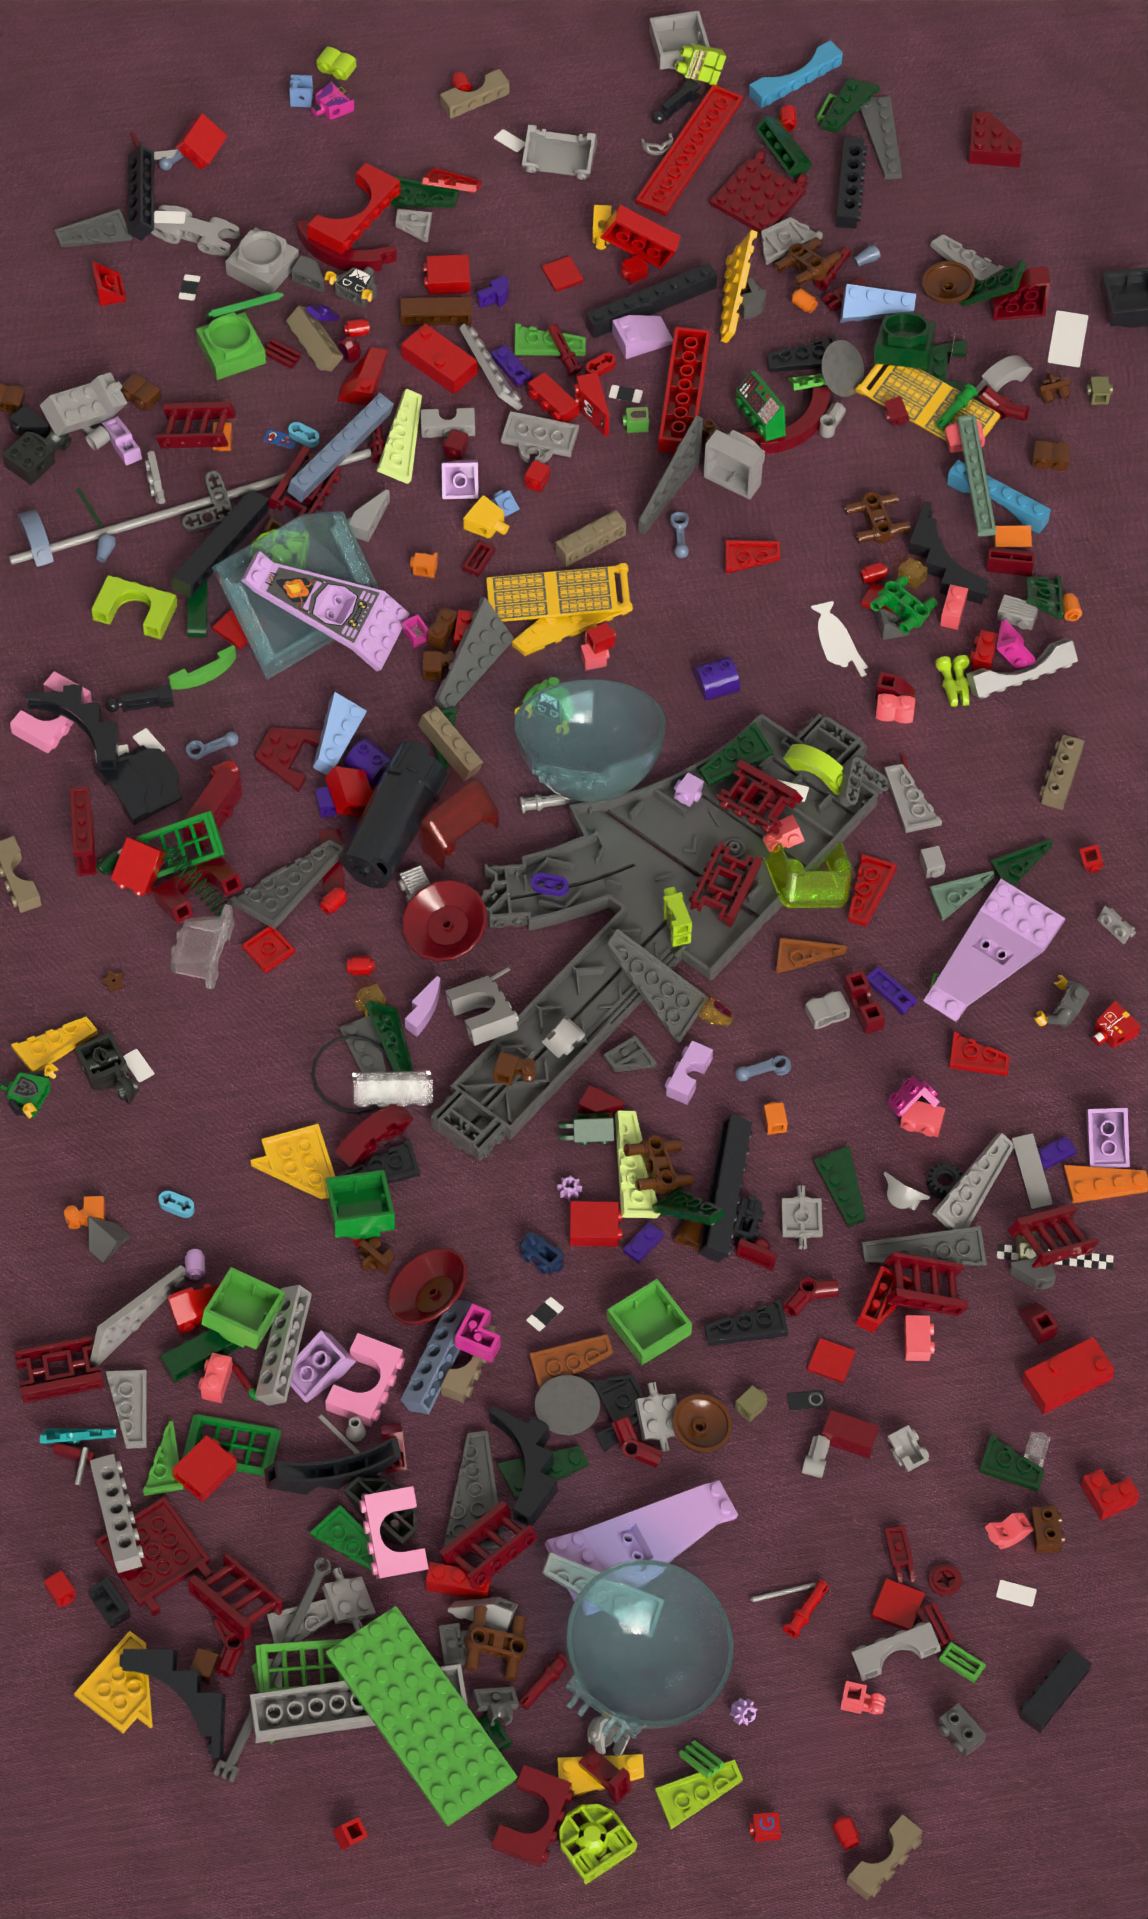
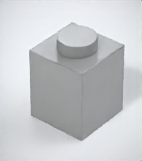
M935 846L921 849L919 860L925 877L936 878L943 875L946 864L940 847Z

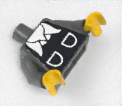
M367 266L363 271L352 268L339 275L331 271L326 272L324 280H328L331 285L335 283V293L337 296L362 308L366 306L368 301L371 302V300L377 298V285L373 277L374 270L371 267Z
M1058 975L1060 981L1054 982V984L1060 990H1065L1052 1015L1046 1017L1043 1011L1036 1013L1038 1016L1034 1018L1039 1026H1044L1048 1023L1051 1025H1062L1067 1028L1078 1015L1090 994L1086 990L1085 985L1072 980L1068 981L1063 975Z

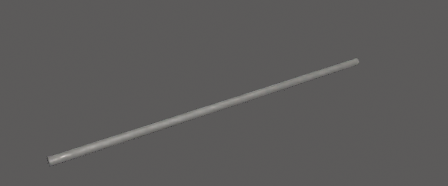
M370 449L351 453L339 466L372 457ZM285 474L228 490L226 492L229 500L246 495L250 490L256 492L279 485ZM218 493L214 495V498L221 501L224 499V495ZM210 496L58 541L49 544L51 553L97 540L103 534H117L213 504ZM31 550L9 556L11 565L33 559Z

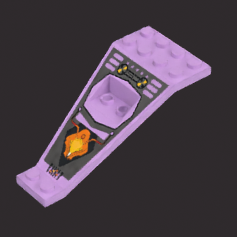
M261 551L255 553L241 579L253 592L352 649L376 671L382 670L402 630V622L410 614L383 590L274 563Z

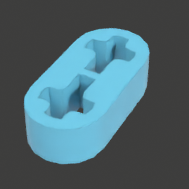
M293 422L289 425L288 430L291 439L309 448L318 446L319 433L316 430L300 422Z
M164 1191L159 1195V1206L164 1211L182 1218H189L194 1214V1202L190 1198L172 1191ZM168 1198H171V1202L168 1201L167 1204L164 1203V1200H168ZM189 1205V1209L182 1210V1207Z

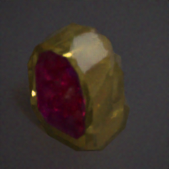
M710 998L699 1013V1016L711 1025L727 1026L733 1022V1013L717 999Z

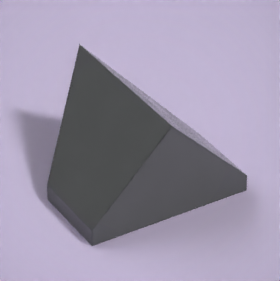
M883 608L879 611H874L882 640L908 636L910 634V631L907 634L900 631L899 625L905 621L900 616Z
M88 1216L89 1252L104 1264L131 1238V1235L117 1223Z

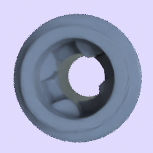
M869 245L853 259L857 267L878 261V258L881 256L875 245Z
M103 534L99 538L96 560L99 562H106L116 546V539L113 536Z

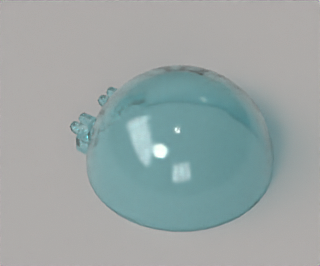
M588 679L556 684L534 694L518 710L514 728L516 742L523 761L541 784L552 792L571 800L598 802L618 797L630 791L649 774L657 762L663 747L666 733V718L660 705L645 692L619 682Z
M656 1560L622 1562L607 1568L592 1578L574 1602L565 1630V1656L572 1677L565 1687L575 1694L567 1706L571 1709L576 1704L577 1699L580 1698L585 1703L579 1709L578 1715L582 1717L588 1707L591 1706L606 1717L609 1722L602 1730V1733L605 1735L611 1730L613 1724L618 1726L620 1729L613 1736V1741L616 1743L624 1732L635 1739L642 1729L653 1730L676 1726L700 1714L711 1705L723 1690L733 1662L734 1645L730 1623L714 1593L688 1571Z

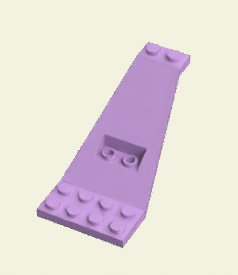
M1000 879L937 981L923 1000L924 1003L957 1023L967 1006L1043 953L1064 923L1065 918ZM988 942L989 947L983 948V944ZM1001 952L1005 953L1004 958H999Z
M720 1480L589 1528L548 1539L544 1545L549 1553L551 1552L638 1587L716 1525L736 1519L738 1513ZM568 1589L581 1614L600 1609Z

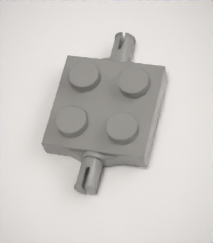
M149 451L147 452L148 460L145 461L147 479L150 483L151 497L155 496L156 503L163 504L165 503L164 490L161 486L155 452Z
M801 1185L797 1186V1197L782 1198L781 1201L782 1237L799 1238V1249L802 1250L803 1247V1250L807 1249V1238L823 1236L822 1199L805 1197V1186L802 1185V1189Z
M656 1382L648 1383L650 1396L635 1400L642 1439L659 1440L661 1450L665 1452L670 1451L667 1439L675 1436L672 1428V1415L677 1406L676 1395L658 1394Z
M335 1568L332 1572L336 1581L323 1585L324 1595L335 1624L352 1623L357 1632L363 1628L361 1621L374 1617L376 1612L362 1576L351 1579L344 1578L341 1568Z

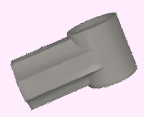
M838 402L832 403L827 413L820 418L819 434L822 437L830 438L834 435L836 427L846 413V409L842 404Z
M820 1435L813 1436L809 1454L806 1455L803 1474L818 1478L823 1477L826 1465L825 1459L830 1446V1440Z

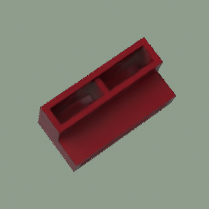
M989 547L986 572L1032 577L1035 554L1033 551Z
M831 1410L822 1436L830 1440V1446L870 1459L879 1432V1426Z

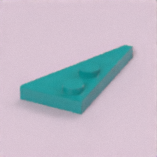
M44 1428L40 1434V1443L68 1441V1443L74 1444L80 1443V1440L116 1438V1428Z

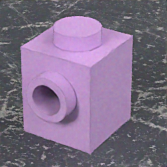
M687 773L682 781H677L674 790H676L674 799L690 807L694 801H699L704 781Z

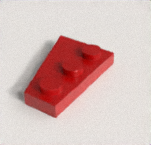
M954 1031L949 1068L1002 1076L1008 1075L1010 1055L989 1046H982L976 1043V1040L966 1039L960 1036V1033Z

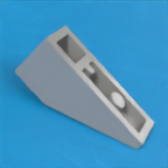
M385 490L357 509L352 517H349L346 524L349 536L369 542L390 502L389 490Z

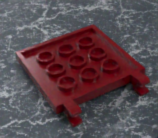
M762 150L756 154L754 160L749 157L710 200L712 207L760 234L762 230L779 223L804 196L805 187L808 185V182H806L808 176L805 174H801L797 183H794L762 165L766 161V158H764L766 152Z
M165 1496L134 1515L136 1523L132 1524L133 1529L137 1528L140 1540L136 1541L137 1546L141 1545L144 1557L141 1558L142 1567L118 1573L108 1534L106 1533L95 1540L96 1546L139 1607L146 1604L153 1617L161 1612L159 1605L154 1600L155 1597L199 1570L204 1580L213 1574L207 1566L210 1563V1558Z

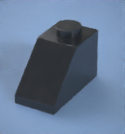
M26 405L9 417L11 430L20 436L26 432H34L43 438H47L50 433V425Z

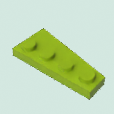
M732 1760L724 1763V1767L709 1779L699 1772L655 1788V1793L670 1830L742 1782L743 1778L736 1761Z

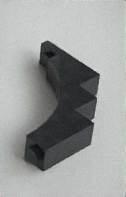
M925 501L910 540L908 553L927 558L924 573L943 578L940 593L947 595L950 584L968 588L967 601L982 605L984 598L989 596V580L970 573L950 557L938 536L936 519L932 518L934 513L931 510L932 503Z
M123 1649V1654L120 1655L119 1660L122 1671L152 1676L172 1688L184 1700L192 1712L198 1725L200 1736L212 1737V1741L208 1743V1753L211 1754V1758L224 1759L226 1694L201 1693L202 1673L199 1671H177L178 1651L174 1649Z

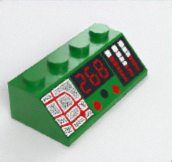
M755 370L751 371L736 390V398L734 400L736 407L742 411L743 416L747 417L751 426L756 428L758 434L765 441L786 436L785 407L758 373Z

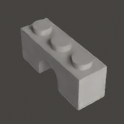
M456 408L457 414L451 420L442 419L439 416V409L421 410L422 438L448 437L451 429L467 433L468 437L475 436L474 408Z

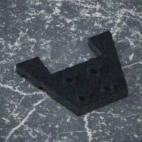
M633 1375L609 1377L606 1380L597 1381L595 1379L587 1380L596 1390L612 1422L629 1416L633 1427L639 1423L635 1400L645 1397ZM613 1426L596 1433V1438L604 1452L619 1441Z

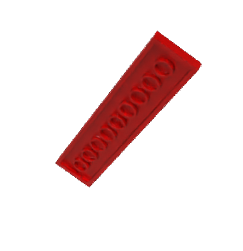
M712 85L636 198L637 205L664 216L668 215L743 102L744 96L717 85Z

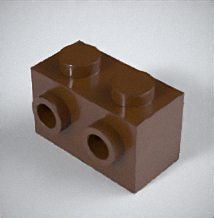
M1057 1505L1032 1507L1030 1520L1031 1526L1034 1529L1032 1533L1035 1553L1060 1552L1062 1544H1065L1064 1532L1060 1531L1062 1515L1061 1512H1057Z

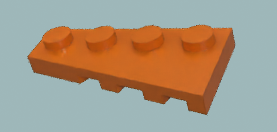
M1064 1165L1063 1168L1072 1203L1148 1192V1177L1145 1170Z

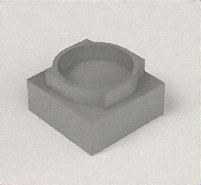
M699 11L650 18L649 33L660 69L669 68L675 70L674 67L677 60L685 61L686 57L680 55L682 45L690 46L693 43L710 47Z
M255 227L253 231L250 230L238 248L225 261L226 273L228 276L264 295L273 294L291 273V269L299 259V250L287 244L286 240L282 237Z
M716 430L705 445L704 478L750 500L761 486L765 451L760 449L753 440L737 431L732 430L731 433L725 434Z

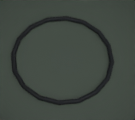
M347 1035L335 1038L324 1045L314 1058L311 1073L314 1088L326 1104L338 1111L353 1114L371 1111L385 1102L393 1089L395 1072L389 1059L388 1062L392 1073L390 1087L383 1098L371 1107L359 1110L340 1108L328 1101L318 1089L315 1077L317 1061L323 1051L337 1041L351 1038L367 1041L379 1048L388 1059L384 1048L368 1037Z

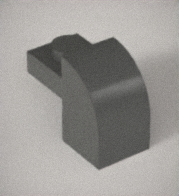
M753 278L747 279V294L740 295L743 297L739 310L744 320L760 315L765 309L766 290H760L759 285L755 283Z

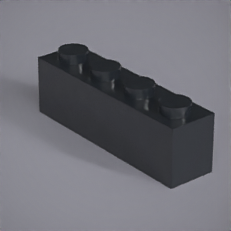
M1072 1648L1067 1654L1064 1652L1057 1661L1059 1665L1055 1670L1051 1668L1045 1676L1047 1680L1043 1685L1039 1683L1032 1692L1034 1696L1030 1700L1026 1699L1020 1707V1710H1022L1020 1719L1039 1733L1042 1732L1090 1671L1092 1663Z

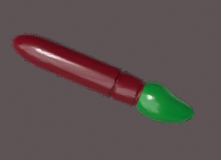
M233 1362V1372L248 1391L251 1399L259 1401L255 1397L256 1389L240 1366Z

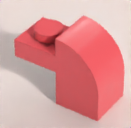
M1012 1513L1004 1521L989 1523L985 1527L989 1539L995 1545H998L1000 1549L1008 1548L1018 1543L1034 1531L1024 1513Z

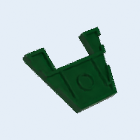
M966 340L957 341L954 344L952 342L933 346L927 369L921 370L962 392L965 382L947 381V356H951L952 353L954 357H965Z

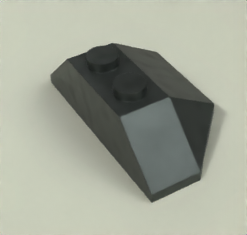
M358 1476L343 1492L358 1513L365 1518V1514L361 1513L359 1505L362 1496L398 1488L388 1479ZM417 1507L389 1513L381 1523L380 1533L388 1540L403 1545L417 1532Z

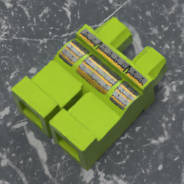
M693 43L690 46L682 45L680 55L686 58L684 62L676 61L675 70L683 73L685 78L717 85L721 73L720 70H722L727 57L724 51Z
M675 887L666 888L663 890L662 916L664 920H667V926L671 929L670 941L672 947L691 943L692 921L683 901L682 892L677 893Z

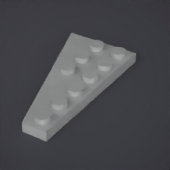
M182 1265L97 1327L89 1363L91 1367H98L132 1332H135L168 1298L167 1296L184 1284L186 1269Z

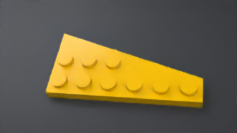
M753 230L735 247L734 252L728 255L725 262L727 270L724 275L726 283L723 288L725 295L722 301V306L724 307L721 314L722 325L720 328L721 341L725 343L733 337L739 318L737 310L743 300L740 293L741 289H745L751 264L748 260L754 250V246L751 244L757 237V232Z
M616 611L539 618L512 641V646L521 654L527 656L544 649L548 644L558 643L567 636H575L596 627L597 624L603 621L608 622L613 620L615 616L620 614L623 616L627 613Z

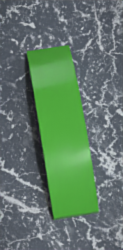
M234 645L218 652V660L191 673H187L184 668L168 676L171 689L196 687L220 676L236 659Z

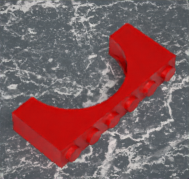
M365 163L356 172V186L360 187L370 199L368 206L361 213L345 219H330L317 214L308 224L307 237L342 255L351 248L356 239L361 237L365 229H368L372 222L379 218L381 212L389 207L391 201L399 196L401 192L400 180Z

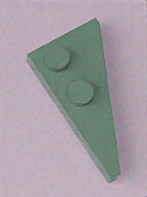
M990 871L930 887V893L941 920L943 921L992 881L994 879V872Z

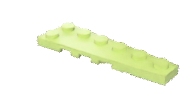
M405 389L402 394L377 468V472L407 484L412 479L422 399L421 394L409 389Z
M617 1111L615 1114L621 1216L625 1218H658L660 1214L655 1213L652 1207L657 1202L655 1191L652 1189L637 1191L635 1187L637 1178H649L642 1156L626 1157L624 1154L625 1144H635L642 1141L636 1111Z

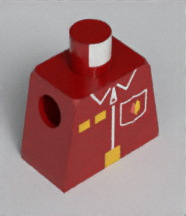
M1114 1001L1097 1019L1094 1028L1096 1034L1092 1036V1041L1097 1046L1106 1042L1111 1048H1115L1137 1037L1141 1025L1121 1005Z

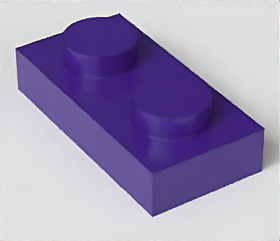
M1067 1136L1038 1149L1043 1171L1076 1155L1077 1152Z
M648 1222L626 1245L623 1253L639 1264L662 1240L664 1233Z

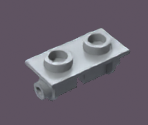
M1104 906L1097 920L1125 944L1129 936L1132 938L1136 934L1135 928L1131 927L1126 921L1123 922L1122 917L1113 908L1110 909Z

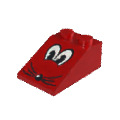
M598 373L577 376V383L574 384L576 394L574 395V400L579 404L580 412L605 437L609 436V411Z

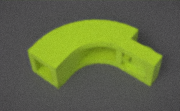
M792 744L783 757L794 771L803 770L816 775L835 795H839L843 779V773L841 772L843 767L828 754L817 748L804 744Z

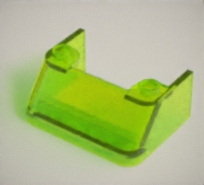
M782 843L777 844L765 861L780 901L788 908L842 907L848 901L852 865L843 843H839L826 860L830 871H805L800 861L787 859Z

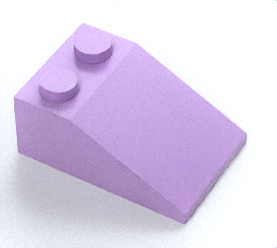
M627 315L612 320V334L625 359L673 344V338L661 316Z
M1128 1108L1087 1109L1086 1125L1090 1167H1130Z
M321 1330L297 1356L290 1386L307 1403L340 1379L356 1361L332 1334Z

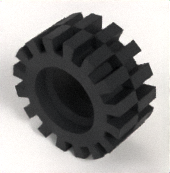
M942 1162L941 1166L939 1163L935 1167L932 1166L927 1178V1189L930 1190V1194L933 1195L935 1193L936 1199L941 1196V1200H943L963 1176L961 1169L958 1170L957 1165L952 1167L950 1162L948 1165H946V1162ZM941 1176H947L952 1179L953 1183L950 1186H942L937 1180Z

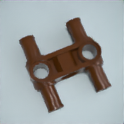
M815 237L806 244L796 243L791 245L785 257L774 263V266L778 273H781L790 266L800 270L802 273L794 277V282L798 287H801L809 280L819 281L826 278L830 267L841 261L842 258L838 251H834L826 258H822L813 252L822 247L819 238Z
M868 492L858 502L844 504L846 515L858 512L864 513L870 530L856 532L855 536L858 544L870 540L885 544L889 542L890 538H894L896 534L911 530L908 520L893 524L885 509L887 505L899 503L897 492L883 496L875 492Z
M653 1135L649 1139L642 1140L640 1143L624 1145L626 1157L642 1156L649 1178H637L635 1181L637 1191L652 1189L658 1194L664 1195L678 1187L693 1185L694 1178L691 1173L675 1174L668 1153L680 1152L682 1150L680 1139L665 1141L661 1137Z
M474 1606L473 1621L464 1636L465 1648L468 1651L464 1668L470 1671H477L480 1653L505 1658L507 1662L504 1679L516 1681L519 1663L523 1660V1656L528 1649L524 1636L527 1618L519 1615L513 1616L511 1633L486 1628L485 1620L488 1608ZM473 1634L478 1636L479 1643L474 1640ZM512 1644L517 1646L518 1652L513 1650Z

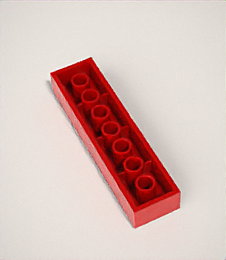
M675 327L658 452L675 454L679 443L684 439L696 415H700L710 345V330Z

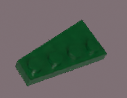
M679 1187L652 1205L655 1213L691 1220L692 1222H700L706 1225H714L725 1216L722 1208L710 1202L704 1203L700 1197L693 1198L691 1193H683V1190Z

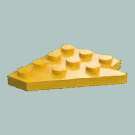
M319 1124L261 1139L266 1156L250 1160L252 1167L319 1199L326 1198L325 1178L335 1177Z
M131 1631L126 1634L74 1693L77 1699L122 1734L137 1718L149 1728L153 1727L149 1675L122 1671L119 1663L123 1649H147L146 1643Z

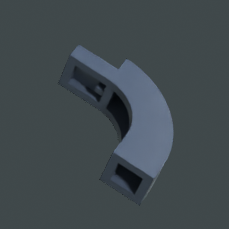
M36 509L18 513L19 524L28 540L35 566L38 567L54 562L44 526Z

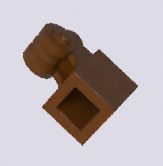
M424 651L423 680L442 681V670L448 669L450 663L454 662L456 652L448 651L446 654H442V652Z
M500 1052L493 1071V1081L512 1086L515 1076L521 1074L522 1079L526 1082L535 1079L536 1067L533 1059L525 1058L522 1060L512 1053Z

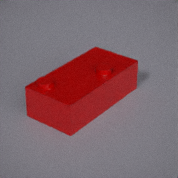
M619 205L605 222L600 238L634 256L640 254L645 262L662 269L676 253L681 236Z
M427 324L421 326L401 344L403 359L453 395L478 374V363L475 358Z
M1092 1337L1024 1371L1022 1383L1042 1414H1045L1112 1380L1115 1368L1095 1338Z

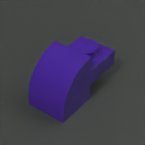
M506 275L490 281L489 288L477 292L479 308L489 306L495 302L498 307H501L507 302L509 282Z

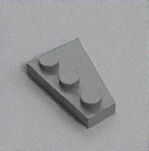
M326 1599L311 1603L293 1642L304 1640L333 1621V1616ZM298 1606L282 1610V1614L279 1616L275 1612L267 1614L274 1644L282 1642Z

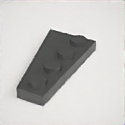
M120 209L54 230L61 248L132 241V236L128 234V227Z

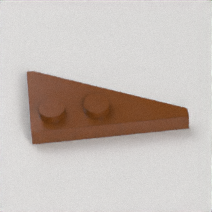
M780 938L776 973H783L846 954L847 946Z

